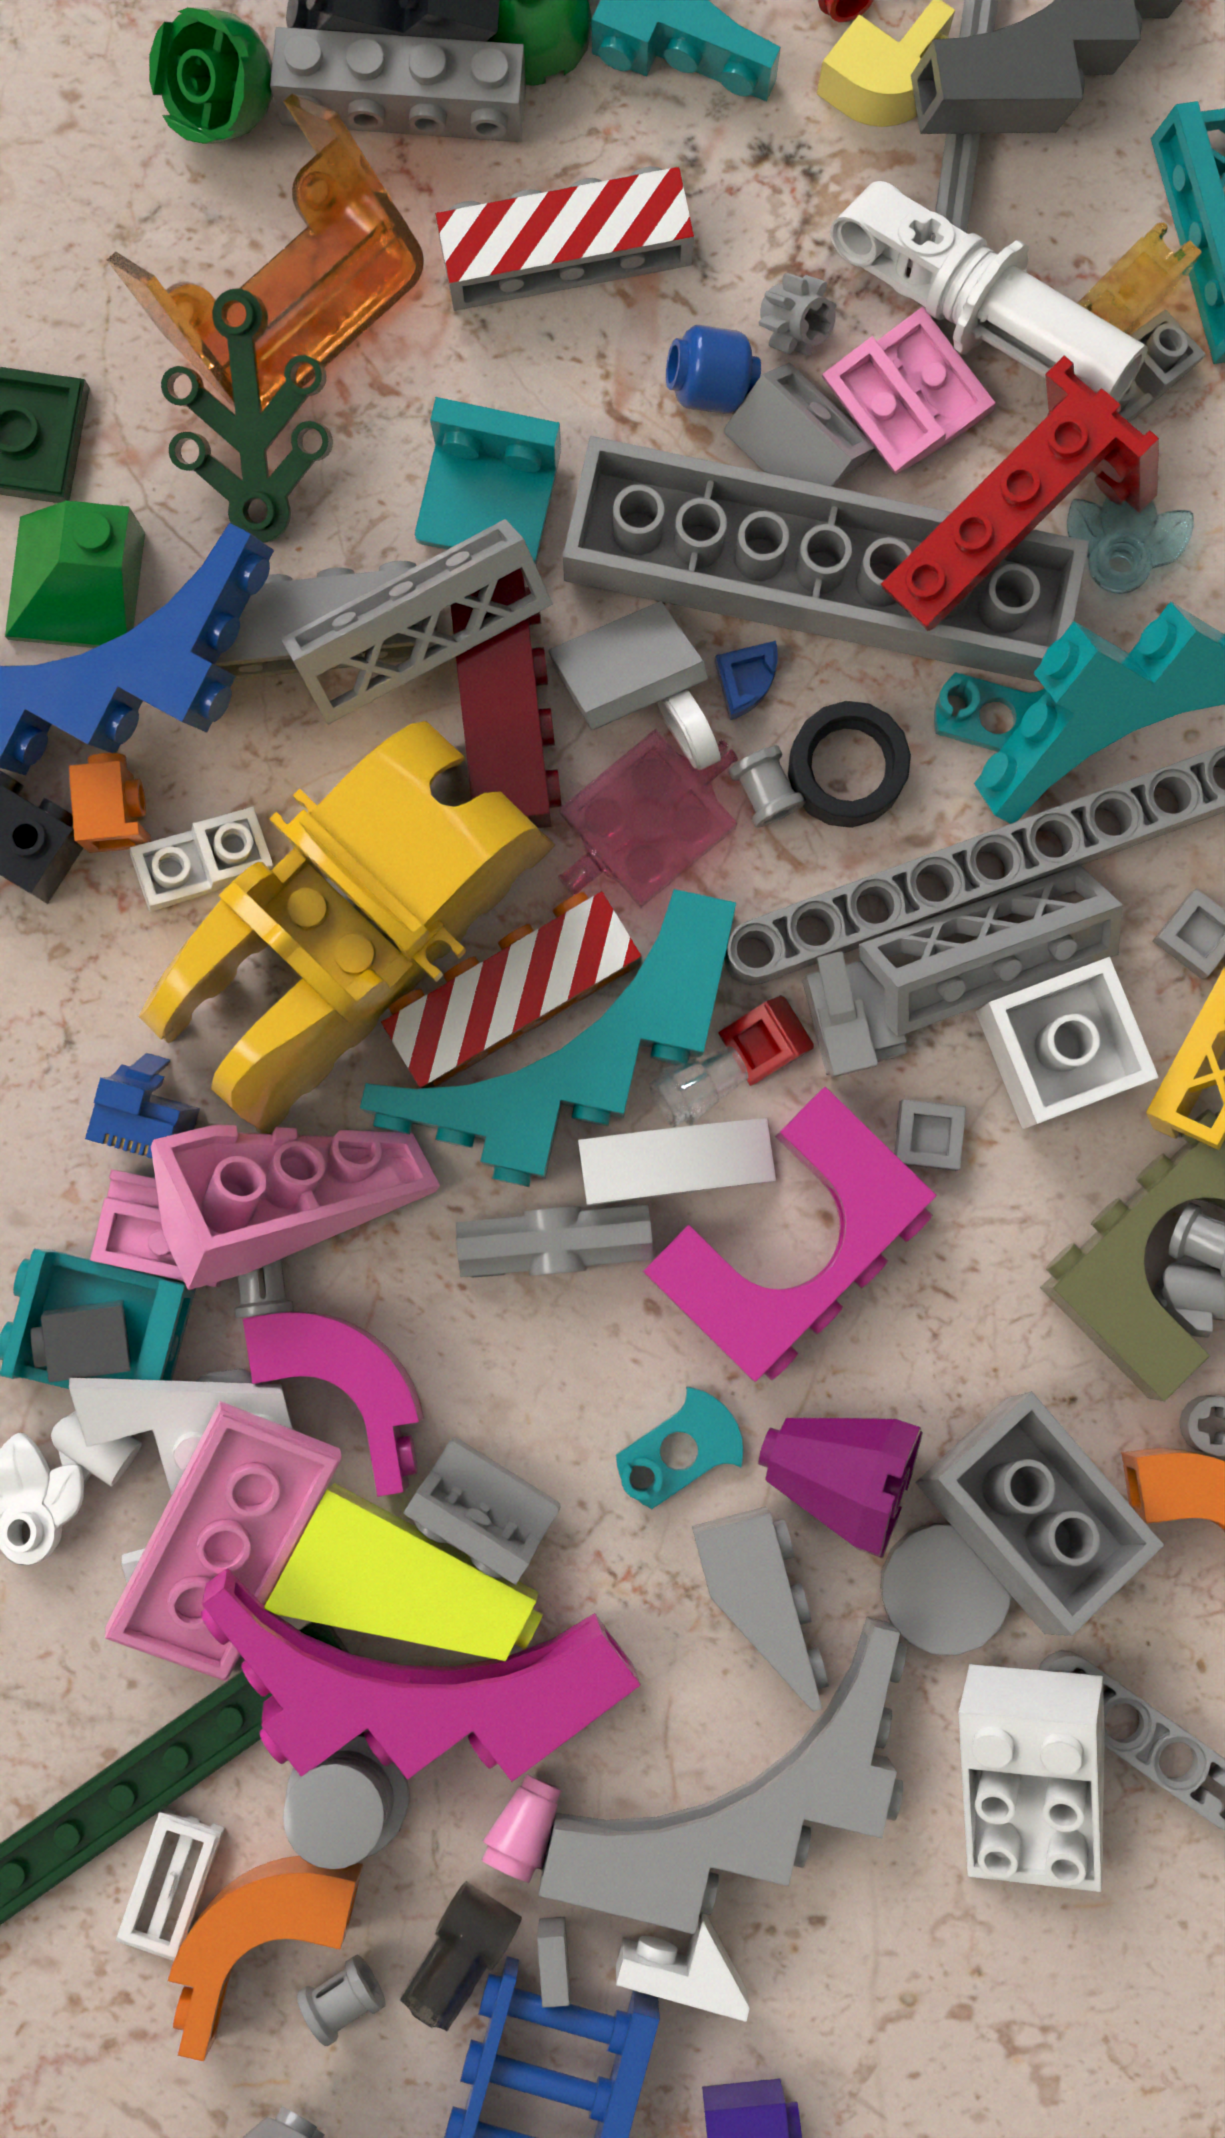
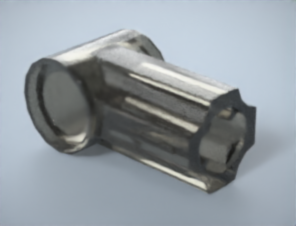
M466 1880L444 1912L434 1933L437 1937L404 1988L400 2001L408 2007L415 2018L427 2026L448 2031L466 2001L470 1998L485 1970H493L504 1955L517 1932L522 1916Z

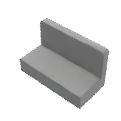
M790 362L761 375L724 429L725 434L764 472L835 487L843 475L864 465L875 450V447L865 434Z

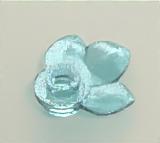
M1108 497L1105 499L1103 506L1084 499H1074L1069 509L1066 528L1069 537L1090 541L1087 557L1089 558V571L1095 583L1108 592L1123 594L1141 587L1148 579L1151 569L1171 564L1182 555L1192 535L1194 516L1191 511L1187 510L1168 511L1157 515V509L1153 500L1139 513L1126 501L1118 505ZM1116 557L1124 558L1130 563L1131 569L1126 572H1117L1110 567L1109 561Z

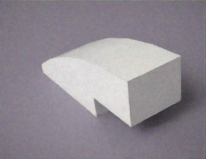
M767 1118L675 1127L578 1140L587 1206L776 1181Z

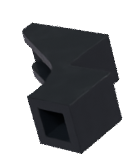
M289 0L286 24L288 28L485 42L498 31L500 0Z

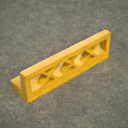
M1225 967L1146 1111L1153 1129L1174 1139H1177L1181 1132L1217 1150L1221 1148L1225 1140V1069L1220 1071L1217 1064L1225 1049ZM1217 1085L1224 1106L1212 1128L1188 1118L1202 1090Z

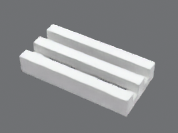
M165 1807L158 1814L116 1941L174 1961L180 1946L193 1925L225 1827L214 1823L208 1826L200 1823L201 1819L190 1815L184 1818L175 1815V1810ZM171 1831L180 1834L146 1934L136 1930L168 1833ZM195 1839L204 1844L171 1941L161 1939V1935L193 1840Z

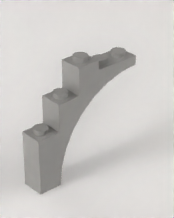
M866 1617L851 1665L826 1710L788 1753L752 1781L706 1804L657 1817L605 1820L556 1813L540 1877L538 1896L695 1935L700 1913L711 1915L716 1899L719 1874L709 1872L710 1867L789 1886L793 1866L803 1868L809 1851L811 1827L804 1826V1820L882 1839L886 1819L893 1821L897 1819L903 1795V1781L895 1779L897 1771L890 1759L873 1754L875 1747L885 1748L890 1733L892 1709L884 1707L889 1681L899 1683L905 1665L907 1648L905 1643L898 1642L900 1632L891 1622Z

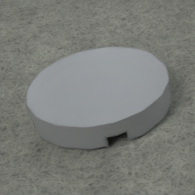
M934 1523L910 1530L891 1548L881 1570V1598L888 1620L910 1644L931 1654L960 1655L982 1647L1000 1630L1010 1608L1011 1594L950 1523Z

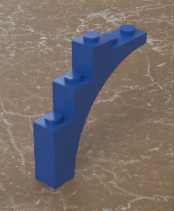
M229 523L197 572L167 604L126 634L80 655L38 665L0 666V768L26 776L31 765L35 764L46 750L48 743L47 733L51 725L60 728L88 745L110 753H117L120 745L133 735L139 721L138 710L143 701L175 719L207 733L212 722L219 720L227 710L232 696L231 686L236 678V675L215 664L221 653L226 652L235 642L240 629L239 618L250 596L256 594L265 584L270 571L269 560L274 550L252 534Z

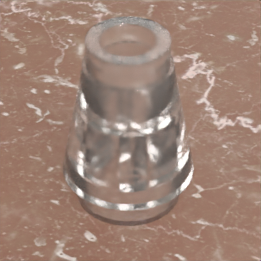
M728 1046L721 1051H715L688 1060L686 1064L679 1063L660 1069V1077L650 1082L649 1088L660 1113L672 1127H676L683 1122L692 1125L737 1088L738 1084L747 1080L748 1072L737 1051L733 1047Z

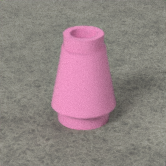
M526 1774L522 1785L518 1787L484 1838L483 1842L488 1846L482 1861L509 1876L530 1883L535 1869H543L558 1806L557 1801L562 1790Z

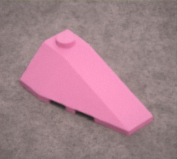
M211 1125L154 1139L151 1145L163 1236L188 1290L250 1273L437 1192L440 1186L413 1133L409 1135L399 1132L339 1130L332 1137L297 1135V1128L275 1127L273 1134L237 1133V1125Z

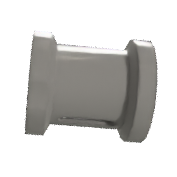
M778 745L756 751L738 761L728 770L732 780L740 781L754 808L755 814L752 816V821L756 828L781 820L800 809L806 803L801 793L794 792L780 765L779 760L783 754Z
M1189 1203L1182 1212L1174 1229L1169 1245V1256L1179 1260L1186 1255L1220 1269L1221 1277L1225 1278V1222L1202 1214L1201 1206Z
M287 1257L261 1267L263 1270L265 1298L260 1297L257 1270L238 1276L241 1305L234 1309L235 1318L294 1311L293 1301L287 1300L285 1295L282 1260Z
M355 1955L347 1960L344 1970L314 1989L311 1986H306L297 1994L298 2005L307 2026L316 2039L324 2046H329L337 2041L338 2031L369 2011L375 2014L386 2005L378 1981L368 1964L359 1955Z

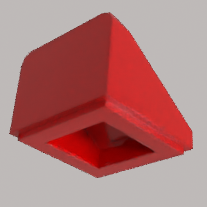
M782 995L765 1001L718 1032L750 1086L814 1049L812 1040L787 999Z

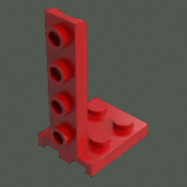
M1065 355L1045 374L1049 409L1047 417L881 583L882 589L927 631L935 628L1091 471L1097 475L1094 481L1106 497L1118 505L1126 501L1139 513L1157 496L1159 438L1150 430L1143 435L1118 413L1121 410V404L1104 389L1101 388L1095 393L1074 374V363Z

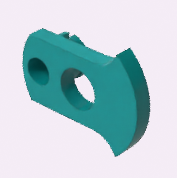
M955 672L943 685L935 704L934 726L936 734L999 752L1021 724L1025 712L1031 705L1039 701L1046 692V689L1043 688L1040 691L1030 693ZM950 696L961 698L966 708L960 709L956 716L952 715L954 707L949 704L948 697ZM1000 702L1011 710L1014 720L1013 726L1008 732L993 734L982 726L979 717L980 710L985 704Z
M686 1386V1398L682 1407L668 1419L616 1454L617 1468L624 1491L641 1504L653 1509L717 1465L733 1464L741 1468L743 1443L738 1424L725 1405L705 1391ZM674 1432L689 1434L697 1444L695 1461L684 1469H674L667 1466L660 1455V1447L663 1440ZM636 1465L638 1467L646 1466L654 1473L653 1482L646 1488L635 1487L629 1479L633 1471L632 1468Z

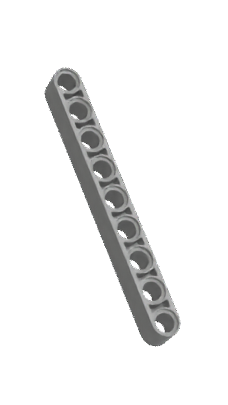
M1225 745L746 921L736 927L729 937L724 958L725 967L731 977L742 984L751 986L763 984L817 964V957L840 951L843 954L859 948L860 943L1075 866L1087 864L1225 812V790L1221 789L1214 781L1213 768L1217 766L1225 768ZM1155 788L1167 789L1174 794L1178 802L1177 813H1166L1157 806L1153 795ZM1104 809L1116 815L1120 823L1119 835L1111 836L1099 830L1094 818L1096 810ZM1049 831L1055 834L1062 844L1061 857L1052 858L1041 853L1036 846V832ZM989 852L1000 858L1004 865V876L1002 879H988L979 872L976 866V856L978 853ZM921 874H933L939 877L946 888L945 899L933 902L922 897L917 890V877ZM867 895L880 898L887 907V920L878 924L866 922L857 911V899ZM806 917L819 918L825 922L829 929V941L820 946L806 944L797 933V922ZM754 938L761 940L770 950V963L761 968L746 966L738 957V944L745 939Z

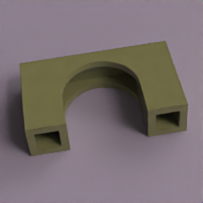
M1207 1109L1195 1118L1194 1121L1212 1128L1221 1111L1214 1115ZM1181 1133V1137L1187 1143L1170 1159L1164 1153L1154 1159L1136 1178V1181L1142 1187L1125 1204L1117 1198L1095 1217L1091 1225L1097 1232L1080 1249L1075 1243H1071L1048 1264L1046 1270L1052 1276L1040 1287L1149 1399L1163 1402L1210 1355L1159 1304L1153 1295L1145 1273L1144 1258L1146 1244L1153 1228L1162 1216L1183 1202L1199 1200L1214 1204L1225 1210V1140L1221 1148L1217 1150Z

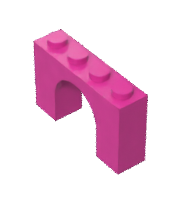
M826 1087L822 1088L775 1136L823 1183L835 1202L839 1217V1236L834 1253L826 1266L816 1276L801 1285L786 1289L765 1288L742 1277L688 1225L642 1271L754 1382L763 1374L772 1381L782 1373L798 1355V1352L791 1345L808 1328L815 1334L820 1333L843 1309V1306L836 1299L853 1281L860 1288L867 1285L887 1264L888 1260L881 1254L898 1235L905 1242H908L933 1216L925 1207L937 1195Z

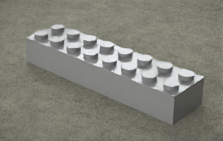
M590 436L564 548L563 571L564 581L1040 682L1034 675V671L1041 664L1044 654L1050 645L1060 639L1074 621L1090 541L1033 529L935 628L927 631L882 589L881 583L951 512Z

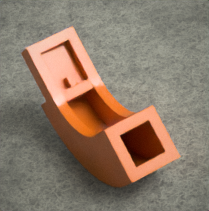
M1172 1448L1121 1452L1129 1505L1146 1524L1186 1518H1202L1212 1521L1225 1532V1461L1197 1452Z
M301 1856L285 1857L267 1862L245 1872L226 1885L210 1901L180 1946L167 1980L186 1985L182 1989L173 2021V2028L183 2031L177 2056L204 2062L216 2039L233 1965L250 1949L262 1943L278 1939H295L341 1949L349 1929L363 1864L356 1863L345 1868L327 1869L317 1867L305 1861Z

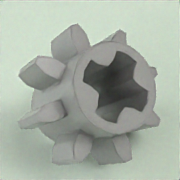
M785 273L782 284H777L766 291L761 303L759 326L773 331L769 340L771 348L787 354L794 350L809 356L812 354L813 346L823 343L830 336L835 324V309L837 306L836 303L822 297L826 291L827 282L808 275L802 278Z

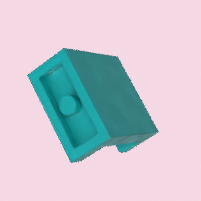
M34 1248L31 1258L23 1259L16 1273L13 1293L14 1296L20 1297L14 1321H8L0 1334V1360H3L0 1376L10 1379L25 1378L69 1389V1380L49 1382L47 1366L35 1367L31 1345V1328L42 1327L41 1316L45 1310L124 1300L131 1357L130 1371L84 1378L172 1381L196 1288L188 1290L185 1282L93 1262L87 1258L55 1250Z

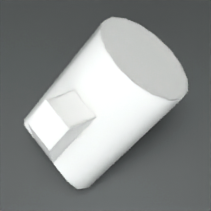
M76 1410L61 1419L53 1427L51 1439L53 1445L59 1451L62 1466L80 1465L83 1472L84 1485L90 1475L93 1474L109 1486H113L131 1465L142 1446V1442L133 1436H127L86 1447Z

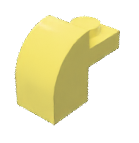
M932 0L900 42L859 14L824 58L817 95L851 119L870 126H894L915 118L917 112L911 74L934 39L949 38L948 35L955 9L942 0Z

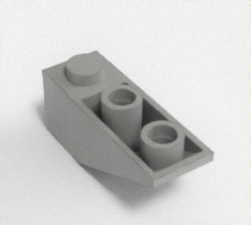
M765 1506L693 1525L692 1530L711 1599L812 1711L821 1710L822 1706L818 1689L829 1687L819 1648L806 1649L800 1625L812 1622L802 1584L790 1586L783 1560L794 1558V1551L785 1520L773 1522L771 1513Z

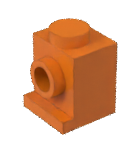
M94 754L88 757V764L69 766L74 839L89 853L128 850L130 847L151 842V835L137 822V817H144L146 814L144 787L141 779H134V775L127 769V761L124 754Z

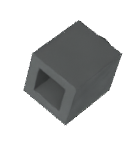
M124 1300L45 1310L41 1316L42 1327L31 1328L35 1367L47 1366L49 1382L130 1371L131 1357Z

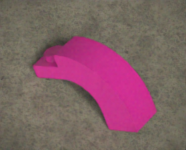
M285 1312L242 1319L252 1384L289 1377L309 1376L326 1380L341 1388L355 1402L365 1422L377 1497L404 1492L409 1487L408 1476L417 1474V1459L412 1436L401 1437L399 1425L419 1422L424 1418L420 1399L410 1376L389 1348L363 1328L344 1319L327 1314Z

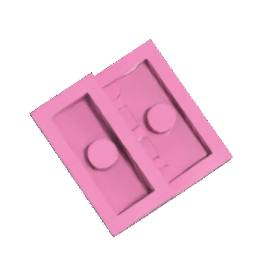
M923 306L876 341L871 336L822 374L824 381L895 475L939 450L995 410V401Z

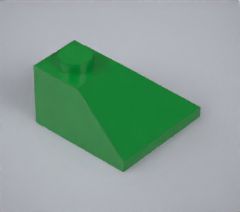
M66 500L20 516L5 637L8 640L96 648L126 634L134 628L145 531L129 506Z

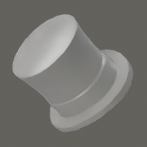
M362 1733L302 1777L293 1768L288 1780L283 1812L284 1830L289 1843L305 1861L317 1867L327 1869L345 1868L377 1854L397 1835L406 1818L409 1804L408 1781L394 1762L386 1767L377 1759Z

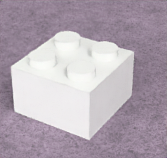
M1110 956L988 1002L976 1011L1022 1130L1159 1078Z

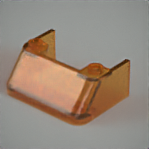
M293 93L283 102L316 152V155L299 170L292 187L294 206L307 225V228L239 288L258 296L265 304L268 312L267 328L264 334L255 341L262 411L285 383V367L293 357L298 355L313 357L320 361L325 368L416 285L424 265L420 244L339 114ZM115 251L106 260L154 324L202 376L235 407L227 338L217 331L212 318V310L216 301L206 289L193 282H179L165 290L155 275ZM241 303L233 304L228 310L227 319L232 327L242 325L246 319V310ZM308 363L301 365L296 372V381L301 388L315 377V370Z

